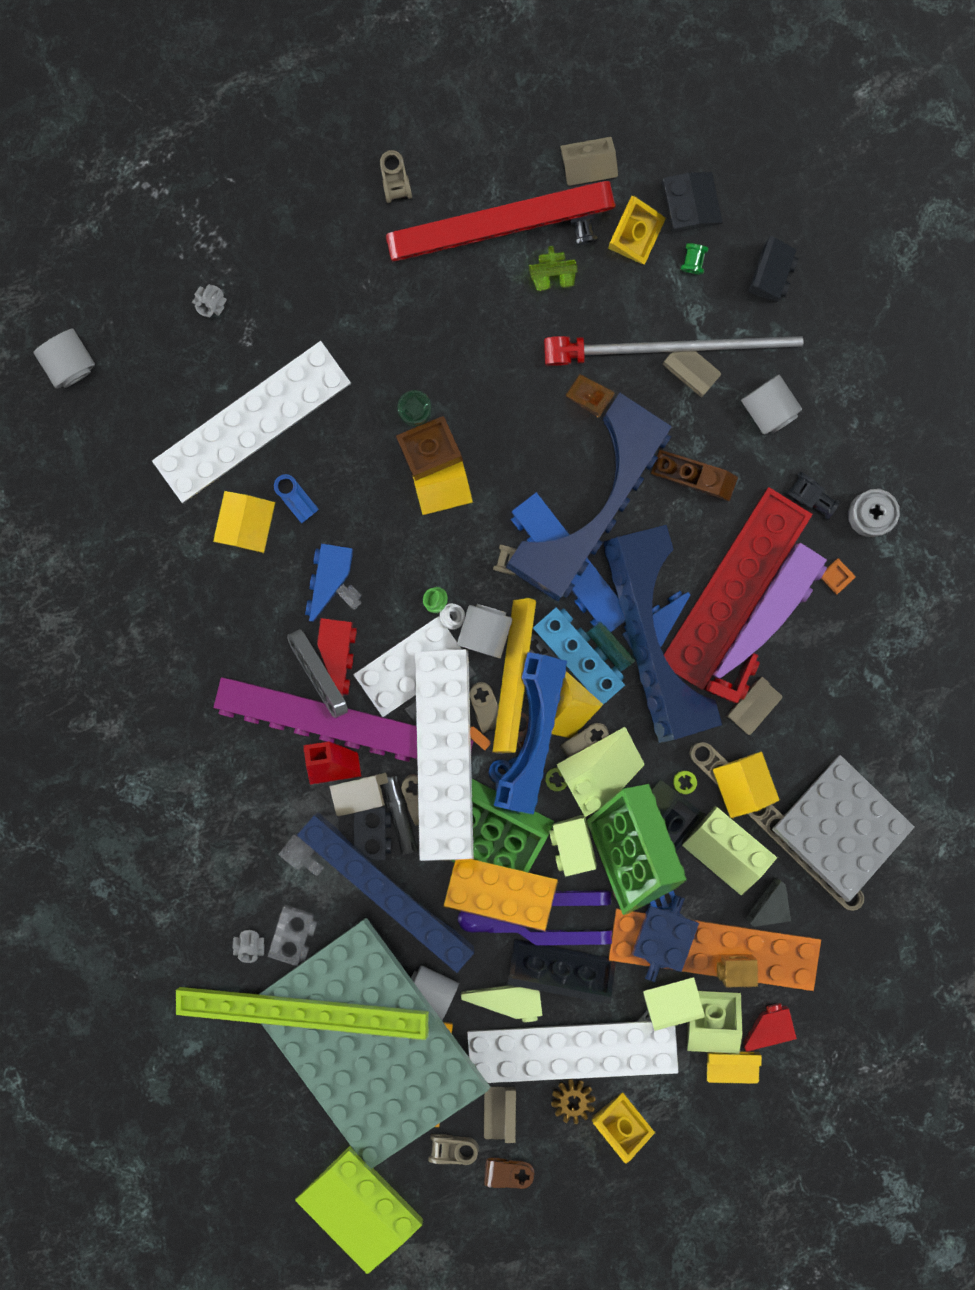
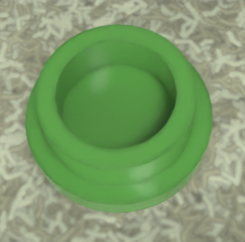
M439 587L427 590L423 596L424 606L432 613L441 612L448 600L446 591Z

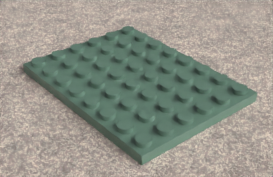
M367 918L258 994L429 1011L428 1038L426 1040L262 1024L354 1151L371 1169L490 1089L487 1081Z

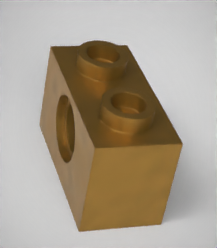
M752 954L721 955V962H717V977H719L720 981L722 980L726 987H758L757 959Z

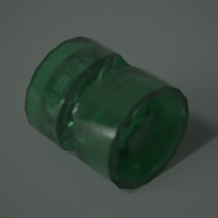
M408 391L398 401L399 416L408 426L418 427L425 424L431 417L432 408L430 400L421 391Z

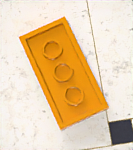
M473 859L455 860L444 907L546 931L558 880Z

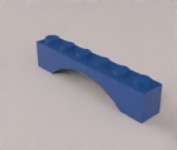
M527 652L522 675L529 702L527 734L516 761L499 780L494 806L534 815L546 756L549 752L551 733L555 724L557 706L560 701L562 683L566 674V660Z

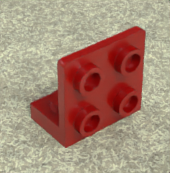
M753 653L743 662L734 685L715 678L714 681H708L704 691L733 703H738L740 699L744 700L749 690V686L746 685L748 678L751 675L754 676L760 662L756 661L758 655Z

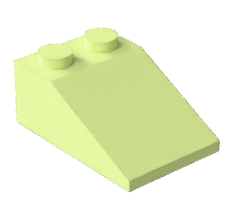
M624 727L556 765L586 817L599 810L616 796L645 764L627 729Z

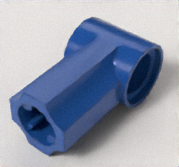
M286 474L279 476L275 480L274 490L276 494L280 496L301 524L319 510L295 478ZM282 479H289L293 483V489L288 494L280 492L278 488L279 482Z

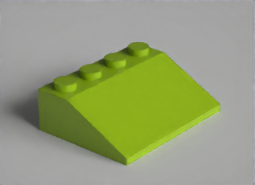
M351 1145L295 1199L367 1274L404 1244L423 1223V1218L374 1168L371 1169Z

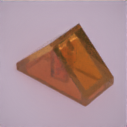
M580 374L566 396L599 418L615 393Z

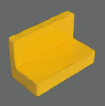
M739 1051V1054L707 1052V1081L711 1083H758L762 1055L759 1052Z

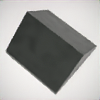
M775 878L745 919L754 927L791 921L786 884Z

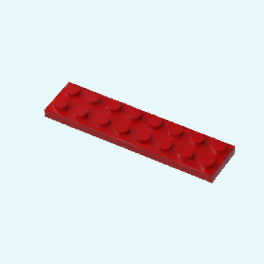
M770 487L767 488L664 653V657L677 675L701 690L705 688L813 514Z

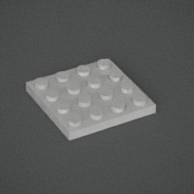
M839 755L772 830L848 902L851 901L913 830L914 826Z

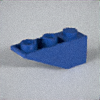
M321 544V549L315 550L314 564H318L317 574H312L310 590H314L313 599L307 601L305 615L310 616L309 621L315 622L349 576L353 555L352 548Z
M678 591L667 599L669 601L668 605L660 608L659 605L652 608L654 628L660 647L663 645L690 597L689 592L682 594L681 591ZM626 630L622 636L633 651L630 636Z

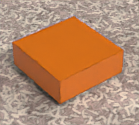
M837 558L827 567L821 579L837 595L856 576Z
M474 726L470 727L471 739L486 750L491 741Z

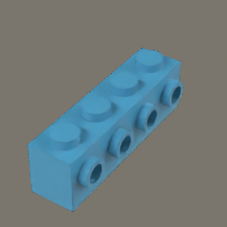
M557 608L553 609L533 627L534 631L559 659L567 661L566 667L580 683L602 704H605L625 686L622 682L625 677L615 666L610 669L604 662L608 658L598 647L593 649L587 643L590 637L581 627L576 630L570 622L573 618L564 608L560 611Z

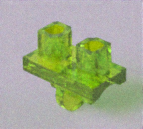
M548 246V254L539 255V263H549L529 265L530 276L534 280L536 289H549V276L559 275L561 287L574 286L575 273L578 272L575 259L558 261L565 260L564 252L554 253V247Z

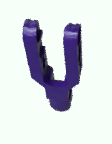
M555 891L552 906L611 905L612 891ZM462 911L458 915L459 926L466 932L519 933L535 945L612 944V930L590 931V929H584V931L580 932L529 930L524 926Z

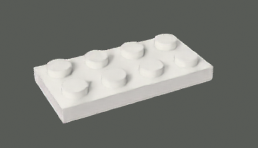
M438 616L362 668L354 676L382 717H384L416 695L415 652L462 649L457 645L456 640L448 628L442 624Z

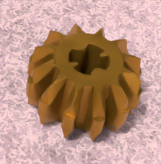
M569 1079L568 1088L562 1082L559 1083L562 1093L553 1091V1096L558 1098V1100L552 1101L551 1104L552 1107H559L555 1111L557 1117L565 1113L563 1117L565 1123L569 1121L570 1116H573L574 1124H578L579 1115L584 1120L588 1119L585 1110L589 1112L594 1111V1107L588 1103L594 1102L595 1096H587L592 1091L590 1086L582 1090L584 1084L582 1080H579L575 1087L573 1079ZM570 1096H573L574 1099L576 1096L579 1097L577 1106L573 1107V1104L571 1106L568 1105V1098Z

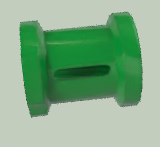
M687 243V254L684 265H681V270L691 274H704L702 266L705 253L708 252V247Z

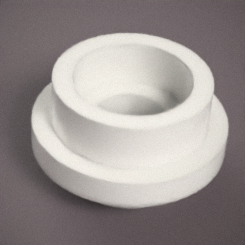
M447 604L440 612V620L448 629H457L464 622L465 612L459 605Z

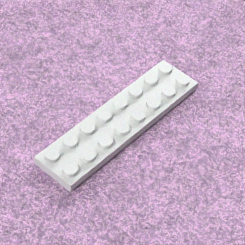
M320 341L152 461L180 501L184 503L351 383Z
M468 650L415 652L420 861L474 859Z
M652 1021L468 1031L469 1058L487 1083L672 1074L679 1072L675 1026L654 1031Z

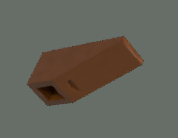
M659 449L658 458L651 472L652 475L704 494L730 501L738 479L737 476L727 470Z

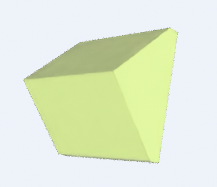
M694 978L643 991L654 1031L705 1017Z

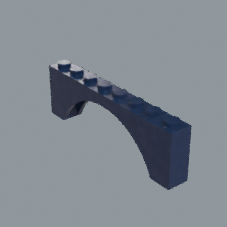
M621 393L618 394L602 419L612 438L616 457L615 479L604 508L589 524L569 536L547 542L522 541L506 565L507 569L556 601H559L562 595L566 598L575 586L571 581L576 574L581 577L589 565L585 561L590 553L596 554L603 543L599 538L603 532L609 534L616 523V520L613 519L614 515L618 510L620 512L624 511L630 501L627 495L631 489L637 491L644 480L640 475L645 468L650 470L658 458L654 455L658 447L664 449L672 437L668 434L672 426Z
M667 525L604 541L605 554L610 564L612 579L619 597V605L623 611L626 630L630 636L633 655L638 665L640 680L644 687L647 705L651 712L654 731L659 743L676 740L722 725L716 700L697 693L676 675L664 657L656 636L652 613L654 586L662 564L674 550Z
M319 812L297 835L456 973L474 954V946L398 887Z

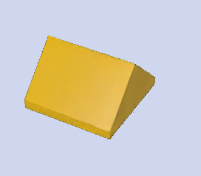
M631 196L608 249L645 265L666 217L635 196Z
M463 461L417 481L414 479L423 515L473 503Z
M224 491L213 542L264 553L275 502Z
M567 671L563 679L560 701L554 720L555 724L551 734L572 738L603 704Z
M762 751L712 769L730 818L758 811L779 801Z
M623 1092L591 1117L593 1124L625 1164L636 1155L655 1133Z

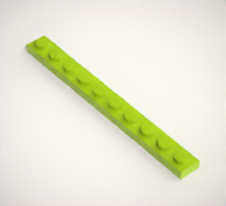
M179 987L176 990V1015L421 1040L428 1038L429 1011Z

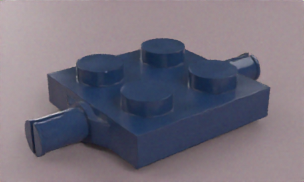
M675 895L670 909H659L651 905L647 909L632 951V955L645 959L650 963L645 977L647 980L656 982L660 968H671L679 972L683 970L699 925L698 922L685 918L680 913L685 900L683 897Z

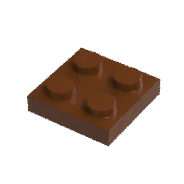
M444 416L396 435L415 481L463 461Z

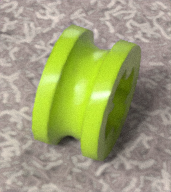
M559 768L550 769L545 776L547 786L553 791H561L566 788L567 783L565 779L564 782H560L562 785L556 787L555 783H550L549 779L550 776L553 777V773L558 772L559 776H562Z
M681 771L675 775L673 785L679 793L689 794L696 789L697 779L691 772ZM685 775L691 777L689 782L692 785L689 789L685 787V790L680 788L681 783L678 780L681 776L685 778Z

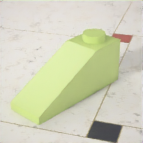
M507 985L461 991L462 1000L515 1019L522 1018V1022L537 1021V1016H542L540 992L538 990Z

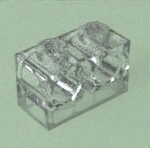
M284 905L268 957L298 966L300 960L305 961L309 946H306L305 943L308 935L313 937L317 924L316 921H313L314 914ZM300 917L305 923L304 928L299 931L294 930L290 924L292 918ZM284 943H294L297 947V952L294 955H287L283 951Z

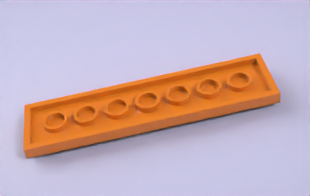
M616 908L611 938L612 944L610 945L609 952L610 961L650 966V963L645 959L632 955L646 915L645 912L633 911L623 915L621 909ZM693 920L698 922L699 925L685 961L683 972L717 976V962H721V955L752 954L757 959L758 983L814 991L821 939Z

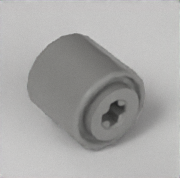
M69 329L56 335L33 352L55 388H66L86 377L95 366L94 361L74 329Z
M780 374L741 399L764 435L769 432L773 434L796 419L798 417L797 414L802 410V407Z
M870 489L857 495L850 503L848 509V520L851 527L858 534L866 537H877L890 532L896 526L900 516L899 505L895 497L881 489ZM875 505H878L879 510L883 511V515L878 516L877 520L873 519V514H869V510L874 509Z
M469 605L457 645L501 659L512 618L506 616V612L484 605Z
M420 966L418 971L413 972L411 979L440 1019L443 1020L459 983L429 968Z

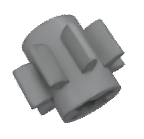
M208 284L206 289L201 286L198 288L192 303L195 304L199 314L211 317L213 313L218 316L220 315L227 299L223 298L224 295L220 288Z
M252 930L241 932L240 938H233V955H238V959L245 963L255 962L258 955H264V938H259V934Z

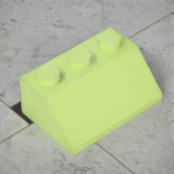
M716 806L713 807L682 844L684 848L740 895L744 894L757 882L777 859L774 854Z

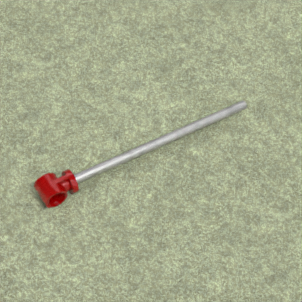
M564 336L544 339L545 365L548 366L571 364V358H577V363H584V355L803 346V336L584 345L583 337H577L576 343H570V337Z

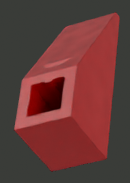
M321 618L318 647L326 669L343 697L349 694L350 680L346 679L347 669H352L354 654H350L349 649L350 643L355 644L357 628H352L353 622Z

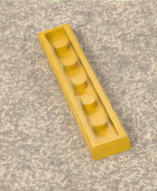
M531 598L513 600L512 623L508 634L493 752L498 754L516 752L525 688L522 675L527 652L530 651L536 600Z

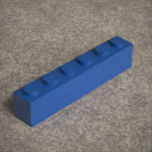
M537 492L511 512L514 515L511 521L519 531L524 529L530 536L527 539L528 542H547L569 536L568 532ZM586 558L585 561L589 565L581 577L576 574L571 581L575 585L572 591L578 598L574 602L583 613L586 611L590 613L593 617L590 623L599 634L604 631L608 635L625 622V618L619 605V598L589 559Z

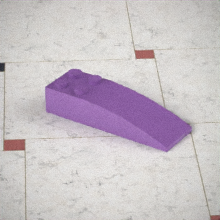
M802 543L794 545L713 673V677L721 678L745 661L782 626L799 603L806 602L813 591L810 588L812 582L819 581L827 569L824 566L827 559Z

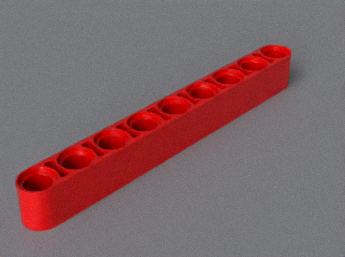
M604 181L386 234L391 261H398L614 209L616 206L610 181Z

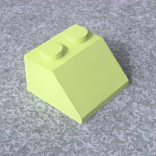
M580 815L554 823V830H550V837L553 846L558 845L560 855L556 856L559 871L564 870L565 876L595 870L597 862L586 817Z
M698 991L705 1017L687 1022V1051L739 1054L742 1039L741 993Z

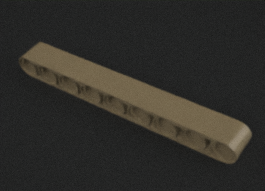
M696 742L690 748L691 760L718 785L712 769L717 765H725L728 762L708 743ZM701 746L706 747L709 752L707 759L704 761H699L695 757V751ZM772 804L765 807L764 811L759 815H755L752 812L748 813L840 905L851 911L858 910L863 905L864 895L861 890L857 893L855 903L851 905L846 904L845 900L832 887L828 886L820 875L809 868L807 863L795 851L790 850L787 843L770 830L771 821L784 817Z

